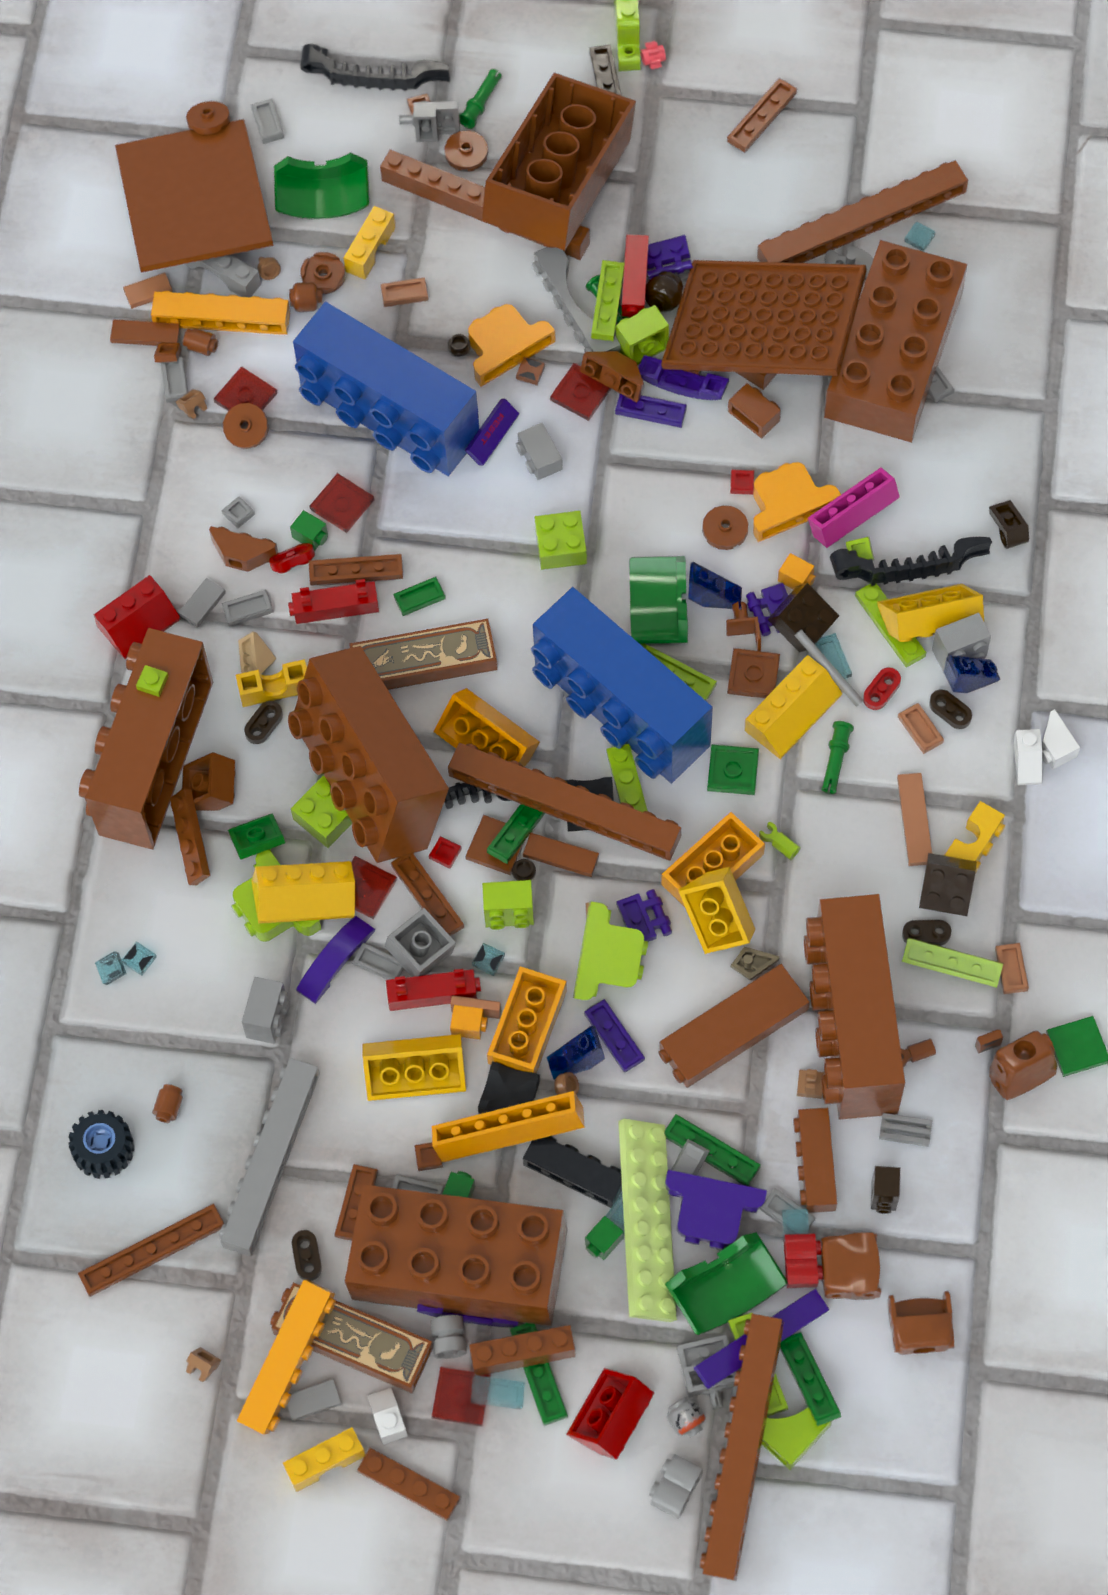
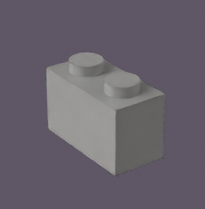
M543 423L518 433L517 450L521 456H525L527 469L530 474H535L537 480L563 470L562 458Z

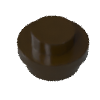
M455 334L448 341V350L455 356H463L470 350V341L462 334Z
M520 859L514 863L512 875L517 881L532 880L536 875V867L532 861Z

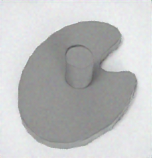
M847 246L846 256H841L833 250L826 252L825 264L841 262L843 264L866 265L867 272L864 280L867 279L873 262V258L868 252L855 246Z

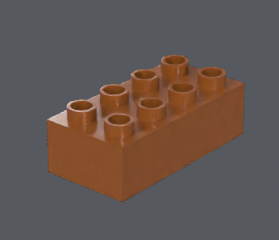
M553 73L486 180L482 222L494 225L503 232L516 233L539 241L545 247L559 248L565 251L630 142L636 101Z
M880 240L858 301L838 376H832L827 389L824 418L912 443L963 293L968 264Z
M148 628L143 643L133 642L129 649L126 668L131 670L132 673L127 686L117 684L114 689L110 709L116 713L111 728L102 726L98 732L95 742V754L101 756L96 770L86 769L79 785V796L86 799V815L93 818L99 836L153 850L170 804V798L175 791L211 691L213 679L202 641ZM145 665L168 672V679L160 697L139 691L136 688Z
M361 646L310 658L304 679L300 680L297 684L298 700L295 710L288 715V725L293 737L297 740L303 739L308 747L309 760L313 771L317 775L324 774L329 782L332 802L336 809L339 811L345 810L351 819L352 832L356 843L360 847L367 846L376 863L428 849L449 790L444 779Z
M872 894L820 899L817 917L806 918L807 935H804V953L806 964H812L813 981L809 983L812 1010H825L818 1011L819 1028L815 1029L818 1057H831L824 1059L825 1075L821 1076L824 1104H837L839 1120L882 1116L883 1113L896 1115L899 1112L905 1087V1076L880 895Z
M363 1185L344 1282L351 1299L356 1301L416 1309L418 1304L431 1308H443V1312L552 1326L568 1230L564 1211Z

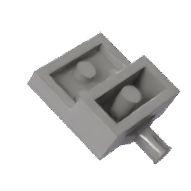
M458 101L414 102L413 115H399V123L413 124L416 142H438V134H455L460 131Z
M727 1334L677 1345L688 1397L701 1394L710 1395L712 1409H717V1404L718 1408L723 1407L720 1396L721 1391L736 1387L734 1386L736 1372L707 1390L694 1367L729 1345Z

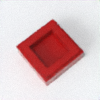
M731 470L730 494L753 495L754 470Z
M440 836L429 854V859L451 869L462 848L460 845Z

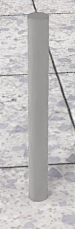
M802 629L794 635L799 642L827 670L834 682L855 706L861 704L863 699Z

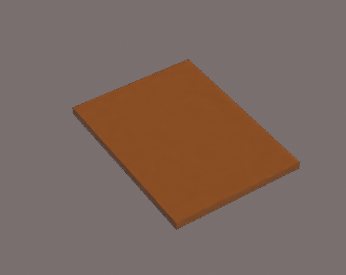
M244 119L229 122L226 127L224 125L221 127V131L214 134L202 135L195 133V130L192 129V131L187 130L115 145L141 273L274 246Z
M693 260V268L689 271L661 362L663 369L838 376L866 276V265Z

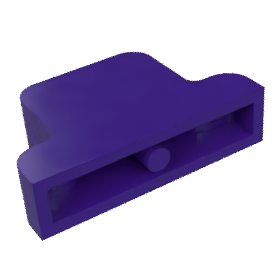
M673 1170L667 1171L665 1179L668 1195L682 1199L676 1228L678 1234L685 1238L684 1242L699 1245V1242L703 1241L710 1243V1248L723 1250L725 1246L731 1245L737 1239L742 1211L757 1213V1210L762 1207L766 1199L767 1190Z

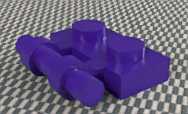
M685 235L649 244L647 269L656 268L647 271L649 280L660 272L667 271L682 274L685 273L684 270L693 268L691 260L682 262L684 259L691 258ZM675 262V264L663 267V265Z
M783 583L762 589V599H757L754 592L746 594L747 606L749 611L753 612L754 617H758L762 636L771 634L769 627L773 625L767 620L769 617L764 616L761 609L767 608L771 616L787 598L788 593Z
M654 889L646 892L648 900L642 901L639 893L616 901L625 927L641 931L644 935V941L648 942L657 939L656 929H661L663 936L672 934L670 928L671 921L668 916H665L662 908L663 902L660 897H657ZM653 910L656 919L650 921L647 911Z

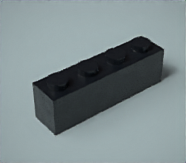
M553 1136L531 1141L523 1156L524 1166L613 1209L622 1191L621 1169L615 1166H610L609 1168L601 1164V1161L592 1155L586 1157L578 1153L579 1150L572 1145L566 1144L564 1146L557 1143Z

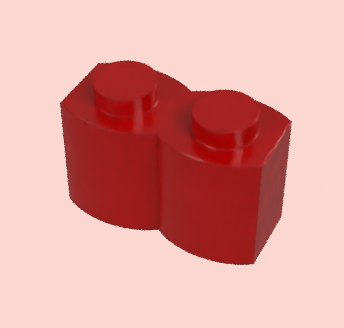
M815 1233L784 1235L787 1288H813L818 1286V1280H823L822 1265L817 1264V1256L821 1255V1242L816 1240Z

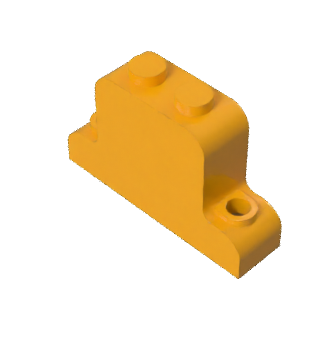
M510 304L495 307L489 314L475 319L468 328L470 346L479 356L473 362L474 378L482 387L520 364L523 357L530 358L555 342L554 328L547 321H539L533 325L527 324L516 308Z
M800 462L785 463L772 472L761 473L754 482L753 492L754 499L761 510V513H758L753 518V534L757 542L808 522V517L841 495L838 488L834 485L815 486L807 469Z

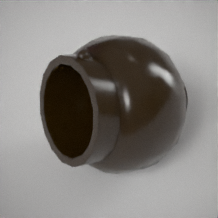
M667 271L660 272L657 276H654L646 285V302L650 307L655 305L660 312L664 313L674 310L682 298L683 283L681 279Z

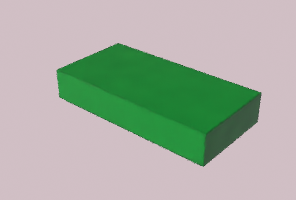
M437 577L393 594L402 616L446 599Z

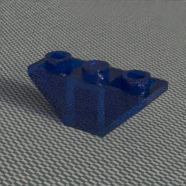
M695 562L690 563L689 600L703 607L732 609V605L738 602L739 609L741 608V586Z
M951 655L946 658L943 673L953 692L969 693L1000 680L997 667L991 659Z
M590 1026L546 1058L554 1080L557 1076L566 1072L575 1074L589 1070L603 1061L605 1056L595 1026Z

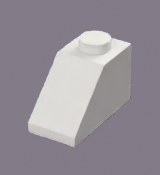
M1055 709L1050 712L1042 742V759L1046 764L1049 763L1054 770L1076 758L1080 750V746Z
M1040 729L1016 730L1013 746L1017 784H1042Z
M388 1388L368 1395L367 1398L383 1445L407 1437L392 1389Z

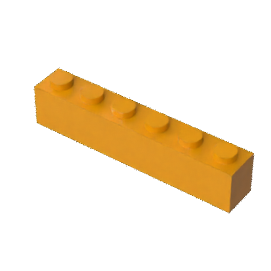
M154 291L151 317L153 322L180 324L181 328L187 329L196 328L287 335L290 307L288 300L282 298L266 299L258 296L239 297L237 295L219 296L212 293L203 295L192 292L172 293L171 291Z
M571 1091L433 1125L432 1146L442 1162H447L585 1128L583 1106L575 1092Z
M303 1280L237 1418V1422L263 1435L269 1434L270 1431H275L280 1421L278 1414L281 1407L285 1408L291 1398L290 1388L292 1384L296 1385L302 1375L300 1367L304 1360L308 1361L314 1347L311 1344L314 1338H318L324 1329L325 1324L322 1321L326 1313L330 1314L334 1308L336 1300L333 1298L336 1293L310 1280Z

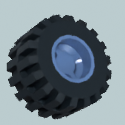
M98 1110V1114H94L91 1111L88 1112V1117L86 1118L82 1115L79 1118L80 1123L73 1124V1132L69 1133L70 1142H68L71 1155L80 1171L83 1169L84 1174L90 1176L92 1173L94 1178L100 1179V1175H104L105 1179L110 1178V1174L113 1172L115 1176L120 1174L119 1169L121 1167L124 1170L127 1168V1160H132V1151H134L133 1138L127 1123L123 1121L121 1116L117 1115L115 1117L112 1111H108L107 1114L104 1113V1110Z

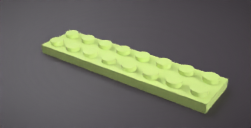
M624 1118L618 1121L629 1317L673 1322L677 1320L676 1302L665 1285L674 1277L670 1199L665 1187L668 1171L666 1136L664 1134L665 1125Z

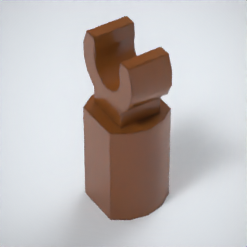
M932 1039L907 1046L905 1050L901 1048L903 1067L909 1061L913 1063L936 1055Z

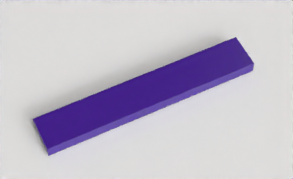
M816 1288L772 1316L784 1321L781 1342L830 1310ZM748 1335L739 1337L694 1367L707 1390L742 1367L743 1361L739 1360L741 1345H746Z

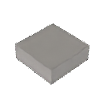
M239 496L222 510V514L237 529L255 515L254 510Z

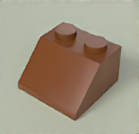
M212 752L183 766L182 789L188 788L192 790L196 811H219L233 804L235 796V760Z

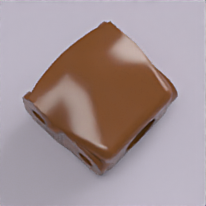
M1033 1031L997 1050L990 1065L989 1077L1003 1098L1010 1100L1018 1097L1056 1075L1057 1063L1052 1041L1045 1033L1041 1034L1039 1031Z
M873 1232L852 1233L842 1236H828L821 1239L823 1291L826 1298L868 1300L881 1296V1288L878 1287L880 1258L876 1243L877 1234Z
M944 1291L943 1300L917 1298L895 1303L894 1295L888 1296V1315L895 1353L905 1355L944 1352L954 1348L952 1306L949 1291Z

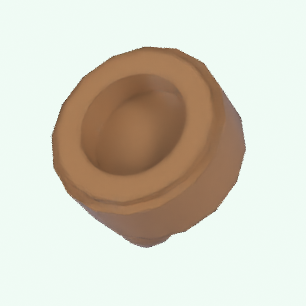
M259 257L257 270L261 278L271 280L277 277L281 270L278 261L273 257Z
M571 1072L557 1076L554 1083L555 1092L559 1095L574 1091L577 1095L579 1091L577 1077Z

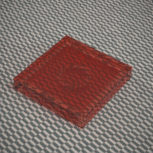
M573 363L551 394L550 401L589 421L611 388L580 372L581 366Z
M241 366L213 399L214 403L227 411L240 403L256 405L263 411L278 392L276 388Z
M337 473L311 503L310 510L347 533L374 501V496Z
M355 856L351 862L355 880V910L374 920L395 885L397 877Z
M440 1367L432 1419L483 1427L491 1374L475 1376L474 1372Z

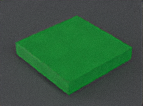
M711 744L707 791L755 795L759 748Z
M273 813L228 830L240 860L286 843Z
M1094 1016L1046 1030L1047 1036L1053 1043L1054 1055L1063 1077L1108 1064V1052Z

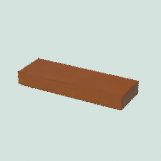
M113 319L110 341L111 343L158 346L159 343H178L181 327L177 323Z
M530 833L523 857L592 877L599 853Z
M353 1164L334 1234L336 1238L352 1241L362 1186H375L378 1169Z

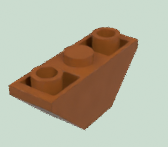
M617 351L584 353L580 372L635 402L639 401L644 383L636 361Z
M210 526L211 540L227 567L249 572L268 563L269 559L278 553L277 544L270 539H258L244 532L239 534L231 532L225 527L216 528Z

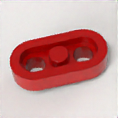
M303 543L273 555L269 559L272 571L286 573L292 567L308 564L315 556L312 544Z
M891 667L882 669L866 688L863 697L864 704L872 710L882 709L899 688L901 683L900 673ZM891 680L893 683L886 684L885 681ZM877 697L879 701L874 702L871 698Z

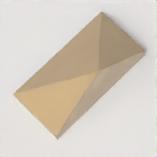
M251 632L238 640L241 673L259 669V673L262 674L277 659L257 632Z

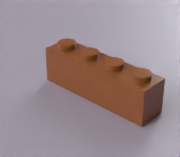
M828 1108L798 1109L797 1118H793L794 1133H799V1142H795L796 1157H801L802 1165L797 1167L798 1181H803L804 1190H800V1204L805 1205V1209L809 1213L836 1211L837 1195Z
M570 1325L469 1344L475 1376L575 1357V1346Z

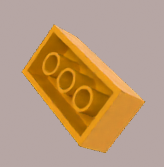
M730 812L662 873L661 885L684 906L678 892L680 888L707 872L730 867L736 881L764 855L765 843Z
M519 967L487 1053L489 1065L492 1062H496L515 1070L537 1074L567 992V981L528 968Z

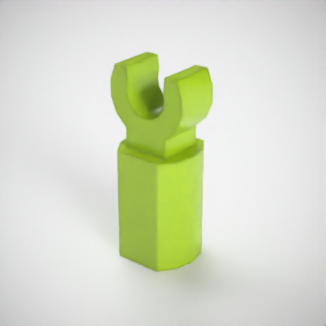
M768 822L767 828L772 833L766 834L761 830L759 832L760 839L765 842H771L774 848L789 860H792L798 854L801 847L784 833H779L774 823Z

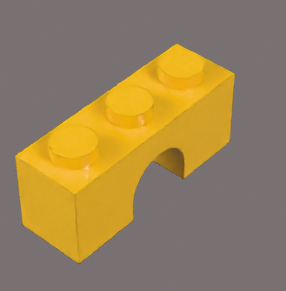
M377 206L372 208L343 257L345 272L366 280L375 264V254L379 244L386 245L396 228L394 213Z
M305 659L282 664V670L273 675H261L259 669L236 674L242 706L247 707L298 695L297 684L300 680L304 679L307 669Z
M980 801L968 818L966 829L976 835L977 841L968 844L955 838L944 856L977 861V872L981 865V862H979L982 855L987 856L994 845L991 843L995 836L999 838L1006 825L1003 824L1005 815Z
M353 1427L283 1462V1466L296 1492L319 1481V1477L328 1470L338 1466L344 1468L364 1458L365 1452Z

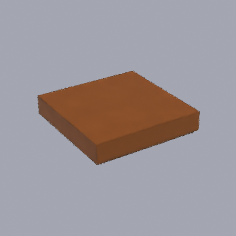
M733 648L727 694L766 698L776 688L780 654Z
M483 815L465 857L466 860L511 875L512 867L517 861L525 841L508 864L488 854V846L506 823Z

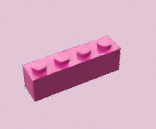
M880 467L808 517L813 537L828 548L900 498L895 478Z

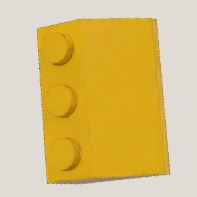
M730 867L707 872L679 889L678 892L705 954L750 943L755 927Z

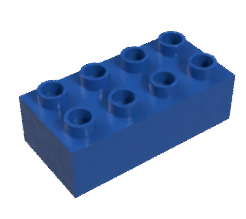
M325 301L293 340L296 357L295 369L299 374V392L316 406H320L324 401L336 408V414L339 419L352 428H357L362 424L374 431L373 437L384 448L393 451L398 446L411 454L412 462L422 471L432 473L436 469L449 477L467 454L464 450L479 430L476 391Z
M571 587L533 623L534 645L531 647V651L535 658V666L532 668V671L536 678L549 689H552L557 684L567 692L569 696L566 698V701L577 715L586 719L592 714L603 724L600 728L601 733L614 747L620 749L624 744H630V748L638 754L635 758L636 764L647 776L655 779L661 774L672 784L711 746L713 707L574 587Z

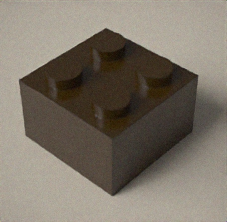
M808 583L795 587L767 620L798 652L806 651V648L794 635L802 629L809 639L816 644L839 615Z
M928 853L919 908L967 916L977 861Z

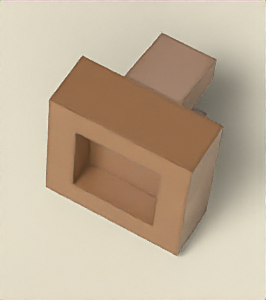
M192 389L176 401L179 409L183 410L191 419L197 417L194 413L196 406L202 411L207 409L204 401L206 398L201 391Z
M813 1069L799 1070L797 1096L822 1099L821 1076L824 1075V1072H817V1070Z
M199 1347L189 1354L186 1360L188 1362L186 1372L191 1374L196 1368L201 1371L199 1380L204 1382L218 1368L221 1360Z

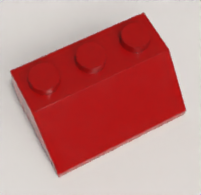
M151 575L93 614L99 630L124 659L127 658L133 642L143 643L148 628L164 632L181 620L164 590Z
M604 1368L566 1435L600 1455L617 1460L632 1432L636 1429L637 1423L645 1409L649 1406L654 1392L634 1376Z

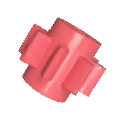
M655 41L645 43L646 48L640 50L643 65H649L651 70L662 67L661 62L666 61L663 45L657 46Z

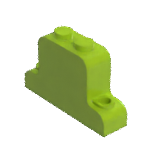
M614 0L619 71L640 70L638 0Z
M269 849L256 855V864L253 867L255 869L257 866L280 865V863ZM252 878L237 886L233 891L235 904L231 905L233 911L238 918L242 916L247 922L244 926L250 936L255 935L260 941H270L291 927H295L298 933H302L305 936L314 935L322 930L319 920L258 924L251 882Z
M589 901L573 998L589 1000L592 997H596L599 983L628 988L634 986L637 979H642L644 965H640L641 955L646 956L648 941H644L643 933L637 929L609 924L611 910H608L602 903Z

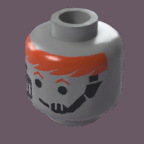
M685 1397L669 1407L670 1412L667 1418L678 1435L688 1434L689 1437H692L703 1430L701 1424L704 1423L706 1417L694 1399L687 1400Z

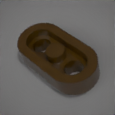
M940 689L932 693L929 706L936 715L955 729H964L970 725L972 711L967 705L947 690ZM943 702L945 706H939L937 703ZM961 716L963 720L958 721L955 717Z
M266 701L262 703L245 725V736L250 743L261 744L266 741L282 720V709L277 702ZM269 713L275 714L272 718L267 717ZM255 731L261 732L258 736L253 735Z
M912 920L904 925L902 938L905 943H907L909 937L942 946L950 940L951 927L944 920ZM940 928L943 930V933L938 934L935 932V929ZM912 929H917V930L919 931V933H918V934H912V933H911V930H912Z
M298 1231L293 1236L291 1242L296 1271L302 1280L313 1281L320 1276L322 1271L317 1239L311 1231ZM307 1241L310 1244L307 1248H301V1243ZM311 1265L314 1269L312 1272H306L305 1267Z

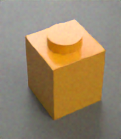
M791 553L778 571V582L793 590L795 587L805 583L812 586L816 578L814 575V565Z
M454 1005L450 1025L451 1035L461 1034L463 1038L480 1040L481 1032H486L488 1018L484 1017L483 1009Z

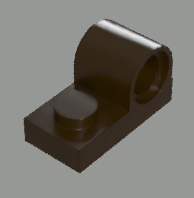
M1011 500L989 507V513L999 527L1000 539L1005 549L1029 542L1028 524Z

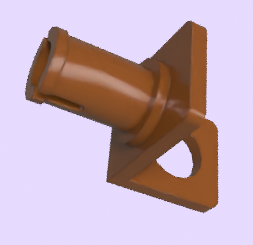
M741 602V610L739 609V603H734L732 605L734 619L726 620L727 636L755 634L757 651H761L758 617H748L747 604L745 602Z

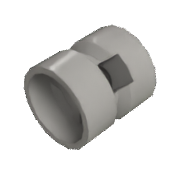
M446 1315L436 1317L430 1321L432 1336L437 1338L433 1343L435 1358L450 1359L467 1354L465 1338L461 1336L464 1333L462 1316Z

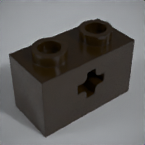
M875 1166L871 1185V1210H876L877 1213L889 1214L891 1211H896L899 1201L900 1167Z

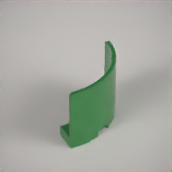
M350 152L340 158L326 161V165H314V161H303L287 156L274 165L275 210L292 217L324 219L349 215L366 208L369 205L367 160Z
M685 556L631 557L629 559L631 637L639 644L688 643L686 599H682V594H686Z
M757 1232L742 1235L731 1245L717 1253L719 1258L708 1264L706 1261L683 1269L665 1283L696 1335L709 1332L728 1323L729 1320L743 1315L787 1285V1279Z

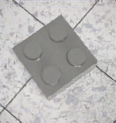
M977 613L936 629L932 651L944 673L949 671L956 672L966 664L972 662L974 664L979 663L987 657L991 635L982 617Z
M423 908L387 936L384 947L411 977L426 975L450 956L454 951L456 942L430 913Z
M254 976L242 1018L246 1038L275 1044L277 1037H281L284 1023L281 1022L283 1014L287 1015L290 1006V1000H287L288 992L285 991L283 982Z

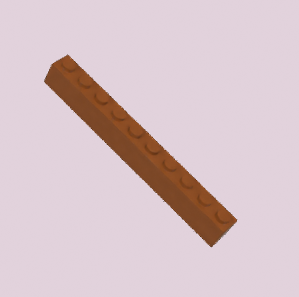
M391 149L388 151L380 165L381 180L383 182L482 221L484 186ZM580 225L564 253L581 260L590 244V229ZM513 233V234H515V235H518V236H520V237H523V238H525V239H528V240H530V241H533V242H535V243H538V244L542 245L539 241H536V240L527 238V237H525V236H522V235Z
M956 160L943 163L938 168L924 171L915 178L906 179L894 187L885 188L878 194L871 197L866 196L859 202L845 205L840 210L831 214H824L820 219L806 222L792 231H785L776 238L764 240L758 245L757 258L760 262L805 263L825 254L829 250H835L966 193L968 179Z
M459 743L448 765L449 777L671 861L681 838V827L672 820L667 819L664 821L656 818L651 812L635 810L628 803L622 802L620 804L614 802L604 794H593L583 786H572L567 784L562 778H551L538 769L530 770L525 768L517 761L511 760L509 762L501 759L496 753L480 751L478 747L472 744L465 745Z
M752 1314L751 1320L746 1319L744 1335L748 1336L746 1345H741L739 1360L743 1362L741 1371H736L734 1386H738L736 1397L732 1396L729 1412H733L731 1422L726 1424L724 1437L728 1438L727 1447L722 1448L719 1463L723 1464L722 1473L717 1474L715 1480V1490H718L717 1500H712L710 1507V1516H713L712 1526H707L705 1533V1542H708L707 1553L703 1552L700 1560V1568L703 1569L704 1575L732 1581L737 1580L784 1328V1321L782 1319Z

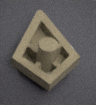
M744 947L731 964V968L752 980L778 962L779 956Z

